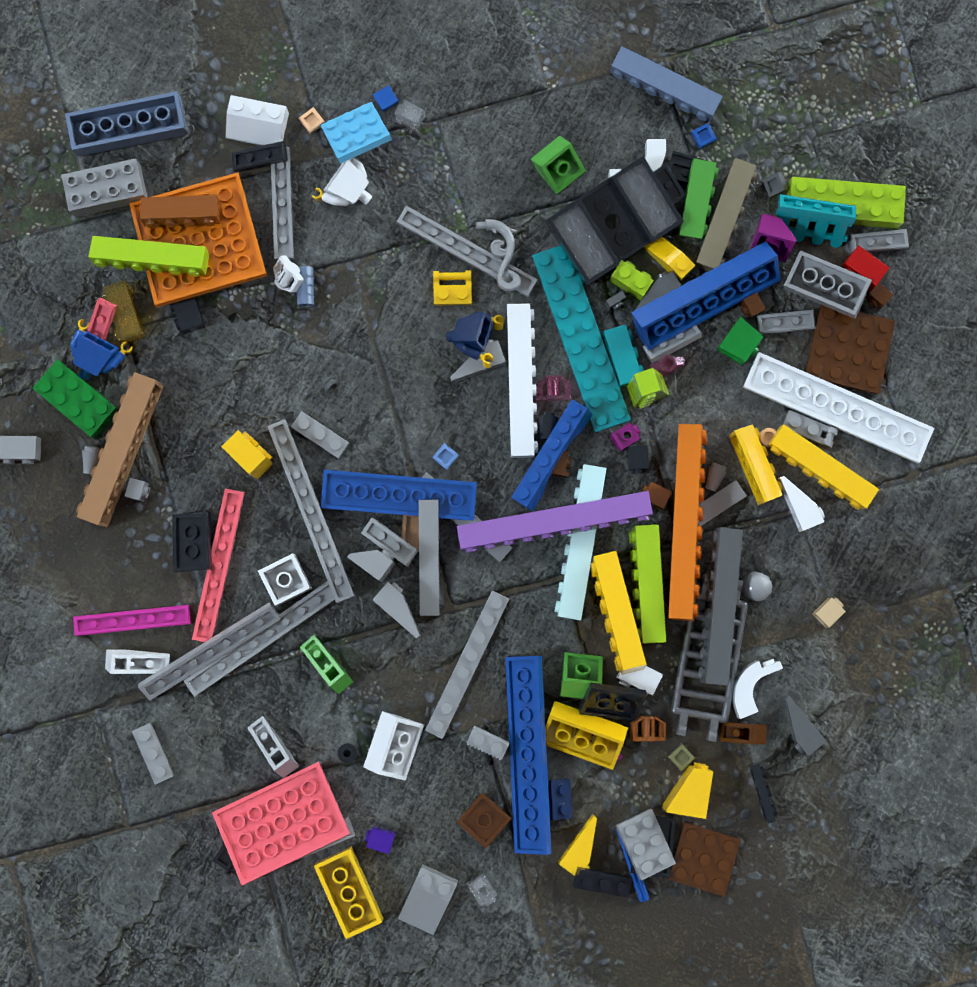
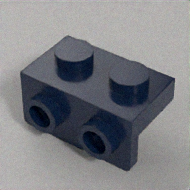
M570 779L548 780L550 820L573 818Z

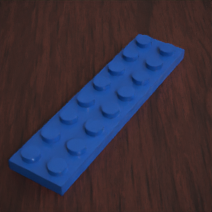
M324 470L321 508L419 516V500H439V518L474 521L477 482Z

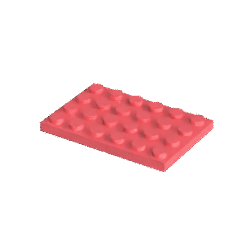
M320 762L212 812L242 886L350 835V831Z

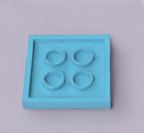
M372 102L321 124V128L340 164L392 140Z

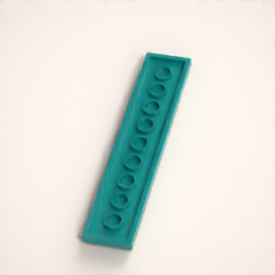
M560 246L532 255L584 405L593 414L590 422L594 433L631 421L581 278Z

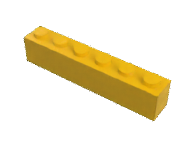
M784 424L779 426L768 443V446L771 447V452L787 458L786 462L794 467L796 465L803 469L802 472L806 476L815 477L821 486L831 488L837 497L841 499L846 498L850 501L849 504L857 510L866 509L879 491L870 482Z

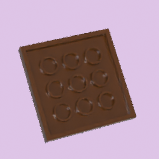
M820 305L805 372L834 385L877 395L880 394L895 320L858 312L854 319Z

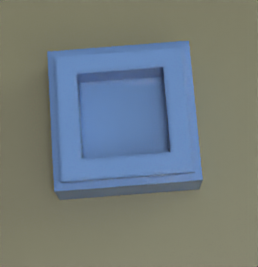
M444 443L432 458L448 470L459 455Z

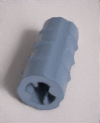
M301 266L299 267V273L304 281L297 291L298 307H313L315 297L313 267Z

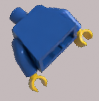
M81 319L78 321L79 330H76L70 346L72 356L74 357L73 363L81 368L79 377L89 380L92 374L98 376L100 373H107L116 368L125 358L124 355L132 352L133 347L131 346L128 351H125L123 347L127 342H123L121 350L118 351L119 348L87 331L90 322H88L86 327H82L84 320Z

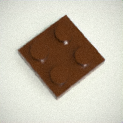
M482 792L456 822L483 847L487 848L512 818Z

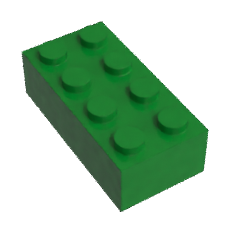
M58 359L32 388L95 440L112 422L114 414L119 412L115 405Z

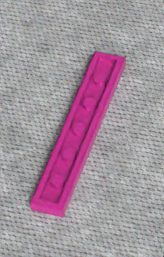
M190 605L73 617L75 636L187 625L191 624Z

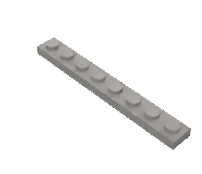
M405 206L397 220V224L497 280L498 271L503 262L502 259L494 257L490 252L410 207ZM509 264L502 276L504 282L510 283L513 281L512 277L507 275L509 270L516 272L521 278L520 286L516 291L528 297L537 279Z
M494 591L491 592L425 731L443 739L509 598Z
M270 602L138 683V688L149 701L281 620L280 615Z

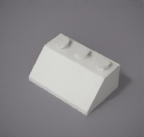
M231 95L226 117V138L261 146L283 141L289 116L287 107Z
M382 711L363 767L380 775L406 780L424 724Z

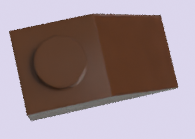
M738 722L721 723L720 741L752 745L766 744L767 725Z

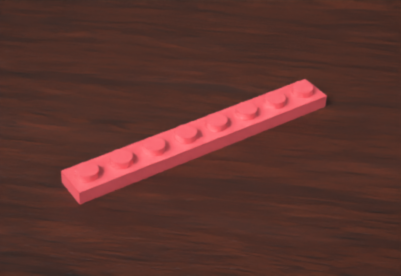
M225 489L211 550L212 570H207L192 640L206 642L214 637L245 495L244 492Z

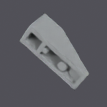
M488 340L485 352H481L483 355L485 353L492 354L493 362L486 360L490 362V368H485L482 360H475L469 357L450 377L451 382L455 383L505 365L506 361L498 340Z
M264 716L248 727L272 769L282 778H285L299 767L290 751Z

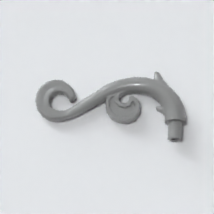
M494 219L476 222L477 230H492L495 234L499 232L505 238L507 243L506 249L501 248L505 242L494 240L491 243L490 250L494 257L504 258L497 275L498 286L505 291H515L520 286V276L516 272L509 270L507 275L513 279L510 283L504 282L502 276L514 255L515 239L512 233H516V230Z

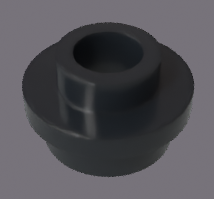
M345 743L339 747L338 757L342 762L350 763L357 757V749L354 745ZM345 750H350L351 755L349 757L344 755Z

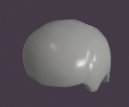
M751 572L742 579L743 586L741 591L750 600L758 602L765 600L772 592V581L763 573Z

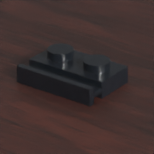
M673 150L669 168L679 183L688 185L692 160L704 159Z

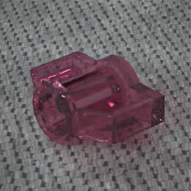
M665 355L659 362L650 364L648 369L654 368L662 375H669L674 369L683 367L685 362L683 357L674 358L672 355Z
M546 376L536 383V401L571 400V382L561 376ZM560 379L565 382V395H560ZM547 380V396H543L542 383Z

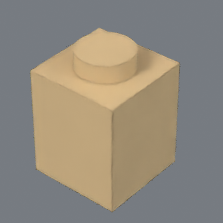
M831 597L827 598L812 615L825 628H830L846 611L842 608L844 605L841 601Z

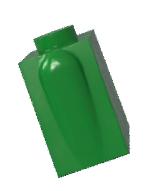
M740 316L716 351L729 357L737 364L743 365L750 356L753 358L760 348L757 345L763 336Z

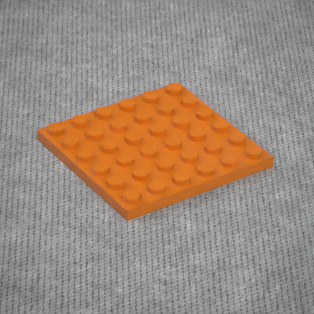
M239 172L152 196L217 195L221 202L220 224H214V226L195 225L194 227H187L185 225H177L173 228L166 226L148 228L140 220L141 200L129 203L138 240L205 246L209 252L206 275L194 277L186 273L174 275L166 271L155 273L151 270H146L156 308L267 276Z

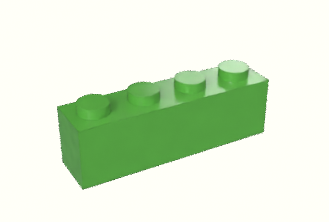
M699 159L692 160L681 217L684 222L680 224L678 236L702 239L703 236H706L708 225L705 224L706 217H709L711 213L709 200L713 198L715 187L712 184L713 179H717L719 168L716 167L717 162Z

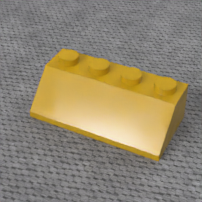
M752 424L733 431L729 438L757 504L761 505L782 496L783 487L780 481H776L774 476L776 473L772 463L769 464L766 457L768 452L766 447L762 446L759 441L761 436L758 429L754 428Z
M554 701L545 726L546 746L613 770L624 744L628 727L601 717L579 714V709Z

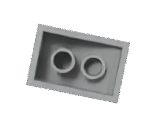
M387 582L373 598V601L418 639L421 635L406 598L402 594L403 589L395 582L392 584Z
M422 864L398 919L434 935L458 880Z

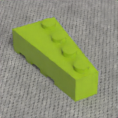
M654 368L634 374L627 385L634 408L638 406L640 409L646 408L653 401L670 396L663 375Z

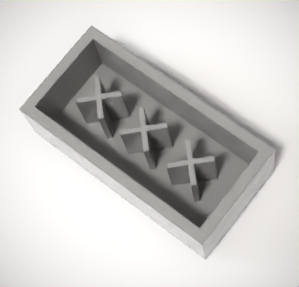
M137 159L61 175L68 210L74 217L128 206L131 202L141 200V197H147L141 165Z

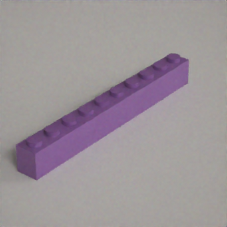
M649 491L460 525L457 526L460 549L470 553L478 551V547L485 546V549L496 548V544L504 543V546L514 545L517 540L523 539V542L534 541V537L542 536V539L554 537L553 534L555 533L569 535L573 534L572 530L580 529V532L592 530L591 527L599 526L600 529L611 527V523L616 522L619 525L629 524L630 520L637 518L638 522L649 520V516H653Z

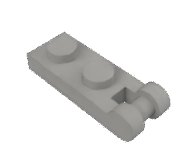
M791 410L788 411L783 422L784 425L803 438L828 448H832L833 438L837 436L839 431L834 427L827 426ZM822 431L827 433L826 438L820 437Z

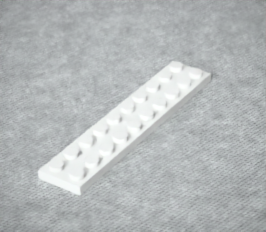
M760 352L757 353L743 385V388L917 464L920 463L934 430L931 426Z

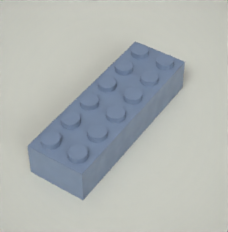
M177 91L65 113L71 148L77 157L188 135L182 100Z

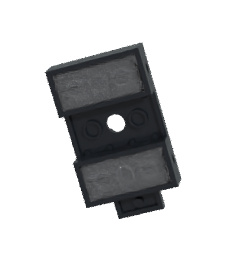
M642 156L544 221L584 285H589L618 266L621 260L623 261L647 244L654 242L683 223V219L673 204L684 198L686 194L667 163L653 171L645 157ZM609 214H614L619 218L618 227L615 229H609L605 224V219Z

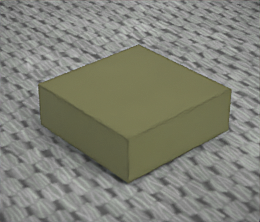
M682 743L668 756L680 771H683L695 759Z

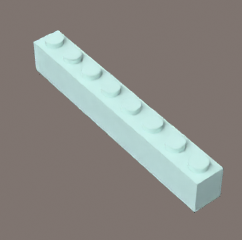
M584 464L582 469H578L577 480H580L579 488L575 487L574 499H577L576 504L601 500L606 468ZM597 526L591 527L592 530L580 532V529L572 530L573 534L567 535L571 538L570 544H566L564 555H567V561L562 564L561 569L564 579L563 582H559L558 593H561L560 601H556L554 612L558 613L557 617L581 620Z

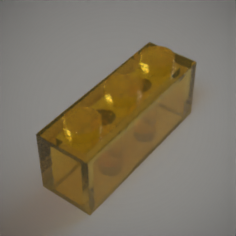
M123 280L104 286L103 299L117 305L112 320L116 328L113 329L116 339L122 343H129L145 338L129 284Z

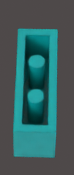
M626 324L605 330L602 334L619 388L627 386L634 374L644 371L642 365H638V351L636 347L632 346V332L630 329H627Z

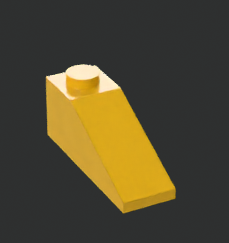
M662 236L643 247L668 273L673 271L679 283L695 267V264L682 251Z
M593 814L558 860L559 865L574 876L577 867L587 869L590 867L588 864L590 862L597 821L596 816Z

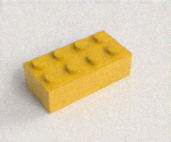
M352 846L315 863L314 868L345 939L382 923L384 918Z

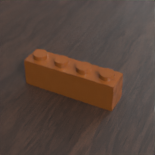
M217 195L141 197L140 220L145 227L157 228L158 226L173 228L177 225L194 227L195 225L214 226V224H220L221 202Z

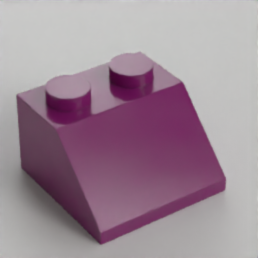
M762 213L753 233L750 249L767 242L778 255V261L786 263L796 238L781 218Z

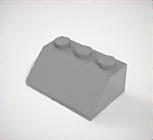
M384 549L382 552L372 550L352 553L347 556L382 583L396 565L393 562L395 558Z

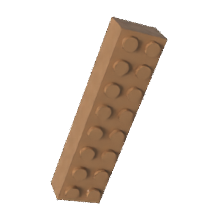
M136 372L128 379L127 392L120 399L121 407L119 412L114 414L112 420L114 423L113 427L106 434L105 440L107 442L98 454L99 462L92 469L91 482L86 485L84 489L85 497L83 502L79 503L76 510L78 518L108 528L164 387L157 380Z

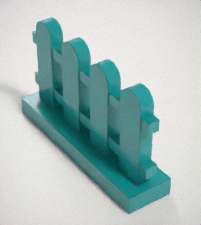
M780 194L776 216L783 220L796 238V242H801L805 236L812 237V243L815 245H820L824 239H828L832 247L838 248L842 245V242H846L848 239L847 235H845L847 227H852V224L855 223L856 206ZM791 218L797 219L795 228L789 227ZM810 221L816 222L814 230H808ZM829 224L835 225L833 233L826 232Z

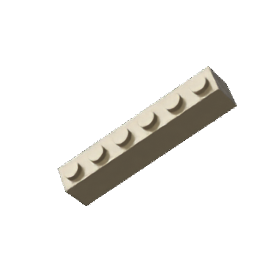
M738 158L734 159L697 256L695 267L709 272L725 262V259L722 257L724 252L728 253L732 242L729 241L731 234H735L738 224H735L737 217L741 218L745 208L742 207V203L744 200L747 201L751 190L748 187L750 183H754L757 172H754L756 165Z

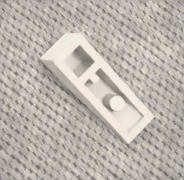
M785 476L777 479L783 487L782 493L799 532L824 522L823 518L825 516L821 507L818 508L814 501Z
M106 650L105 669L110 674H154L169 665L170 654L135 650Z

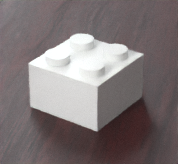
M291 554L258 571L275 606H279L312 589L295 554Z

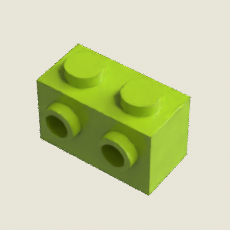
M622 260L610 278L612 283L640 301L654 281L648 273L640 272L635 269L634 264Z

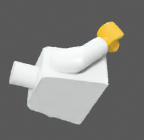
M355 158L343 162L325 187V193L320 188H315L317 192H320V195L318 197L312 195V197L316 201H324L336 206L354 204L358 199L366 205L372 198V195L364 190L369 181L367 180L363 164Z

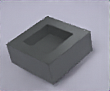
M777 172L763 180L769 198L788 190L782 172Z
M623 291L606 300L605 306L608 310L612 308L617 310L624 305L623 301H625L626 296Z

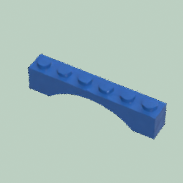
M571 400L511 498L533 512L543 496L546 484L558 460L570 443L584 430L593 414L588 408Z

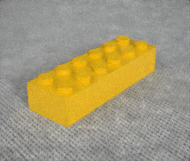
M613 551L593 556V562L590 563V572L592 578L596 577L595 591L597 596H601L600 610L602 615H606L604 624L606 632L611 634L609 641L611 651L616 653L614 660L616 670L620 671L621 675L644 670L647 664L617 552Z

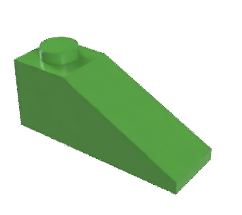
M315 635L300 646V649L335 692L340 694L354 682Z

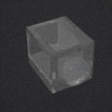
M404 100L402 105L399 104L395 110L396 121L417 132L425 118V110L407 100Z

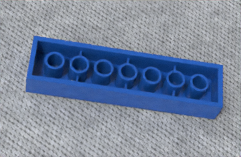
M764 242L636 309L631 313L637 336L646 349L650 350L743 301V299L754 293H758L781 281L778 255L767 242Z

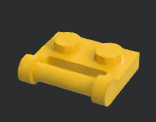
M471 270L450 273L433 271L434 306L472 305ZM439 280H466V285H439Z

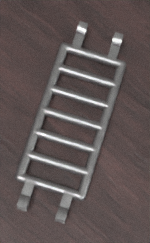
M703 574L702 590L699 598H696L695 604H697L698 600L708 602L706 600V591L709 589L708 574ZM738 580L736 607L740 609L738 619L734 621L736 632L732 643L729 686L726 685L725 696L683 688L684 677L699 679L698 671L686 669L688 657L702 660L699 651L689 650L691 638L703 640L702 632L693 631L694 622L686 621L671 712L679 715L676 729L677 735H686L688 717L710 721L706 740L716 742L719 722H728L748 603L740 600L743 586L742 580ZM699 612L698 617H695L696 620L706 621L704 620V613ZM681 696L723 703L722 714L679 707Z

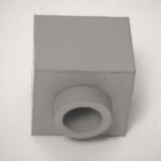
M130 478L125 497L144 502V498H147L149 495V483Z

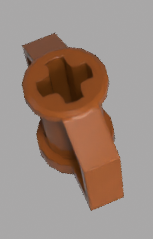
M640 716L630 723V741H666V723L656 716ZM655 720L658 722V737H655ZM641 721V736L638 737V722Z

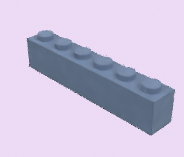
M622 46L611 66L610 73H613V76L617 79H625L636 88L641 87L652 96L657 95L663 98V101L666 103L675 104L682 111L691 112L703 121H711L723 97Z

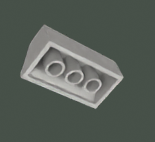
M800 251L784 284V288L789 292L855 319L872 280Z

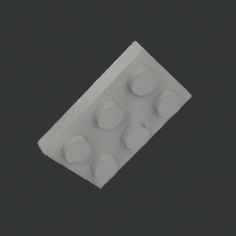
M652 809L641 812L616 825L639 880H644L676 864Z

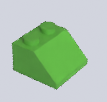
M561 136L557 137L531 158L538 173L556 194L560 193L586 172L572 144Z
M565 652L560 696L583 699L590 682L602 684L603 657Z

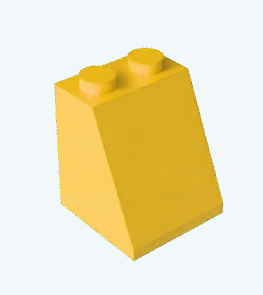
M694 762V766L688 765L666 798L662 808L668 813L706 819L713 771L708 769L709 766Z

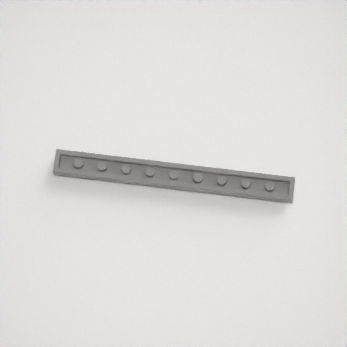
M284 419L267 427L335 601L338 604L353 598L355 594L287 421Z
M348 576L351 587L353 588L355 585ZM328 581L279 614L281 620L185 679L184 683L193 696L199 695L333 602L335 598Z

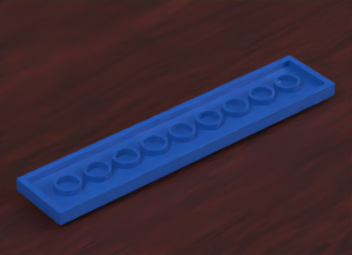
M542 656L505 657L515 853L548 855L552 853Z

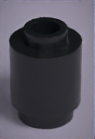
M543 412V415L539 416V439L547 440L558 423V417L555 416V413Z

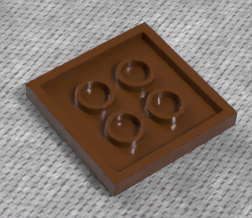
M683 822L673 857L676 864L671 866L670 878L668 879L725 897L741 839Z

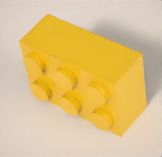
M238 430L221 446L248 474L257 480L273 465L270 461L272 456L258 445L259 443L246 431L242 434Z

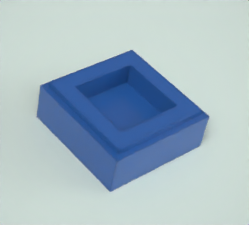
M389 85L373 94L382 112L399 103Z
M709 123L691 132L699 149L717 140Z

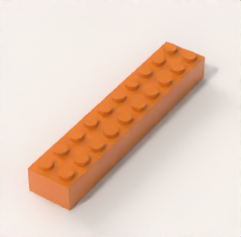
M679 424L669 600V619L672 621L695 622V617L699 615V606L695 603L696 598L700 596V586L696 585L697 579H700L701 567L697 563L698 559H701L702 548L698 546L699 540H702L703 529L702 526H699V523L703 521L704 510L703 507H700V503L704 502L705 496L701 483H705V469L702 468V464H706V451L703 449V445H707L706 430L700 424Z

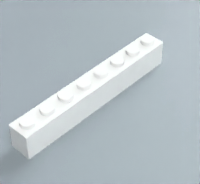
M507 304L511 458H532L534 453H538V441H534V434H537V422H533V415H537V404L533 403V396H536V384H532V377H536L535 365L532 366V358H535V347H531V339H535V330L531 328V321H534V309H530V304Z

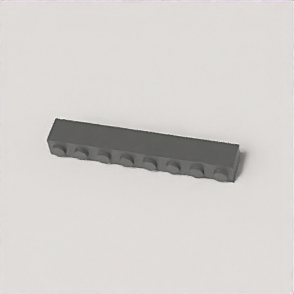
M714 528L711 535L713 549L709 555L711 570L708 571L707 575L709 589L706 591V600L708 602L707 608L704 611L705 628L702 631L704 644L700 651L702 666L698 671L701 683L729 686L743 530Z

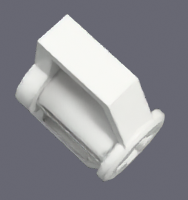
M280 256L273 267L275 284L282 290L297 292L304 281L299 273L300 269L287 256Z

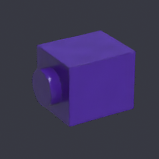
M373 826L371 830H367L364 841L368 842L367 848L389 854L396 832Z

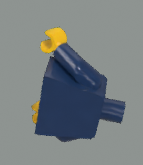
M484 311L473 312L469 316L459 318L454 330L447 332L446 338L448 342H452L457 347L459 352L475 360H482L483 366L490 368L491 364L486 360L493 362L492 354L485 353L483 355L481 352H485L492 326L496 330H502L504 318L501 315H496L492 318L491 315L486 314Z

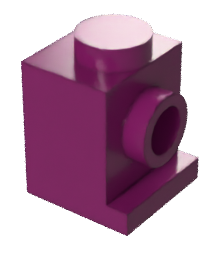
M628 423L616 432H613L610 438L618 451L621 452L639 441L641 432L636 425L632 426L631 423ZM625 432L630 433L631 437L629 439L624 437Z

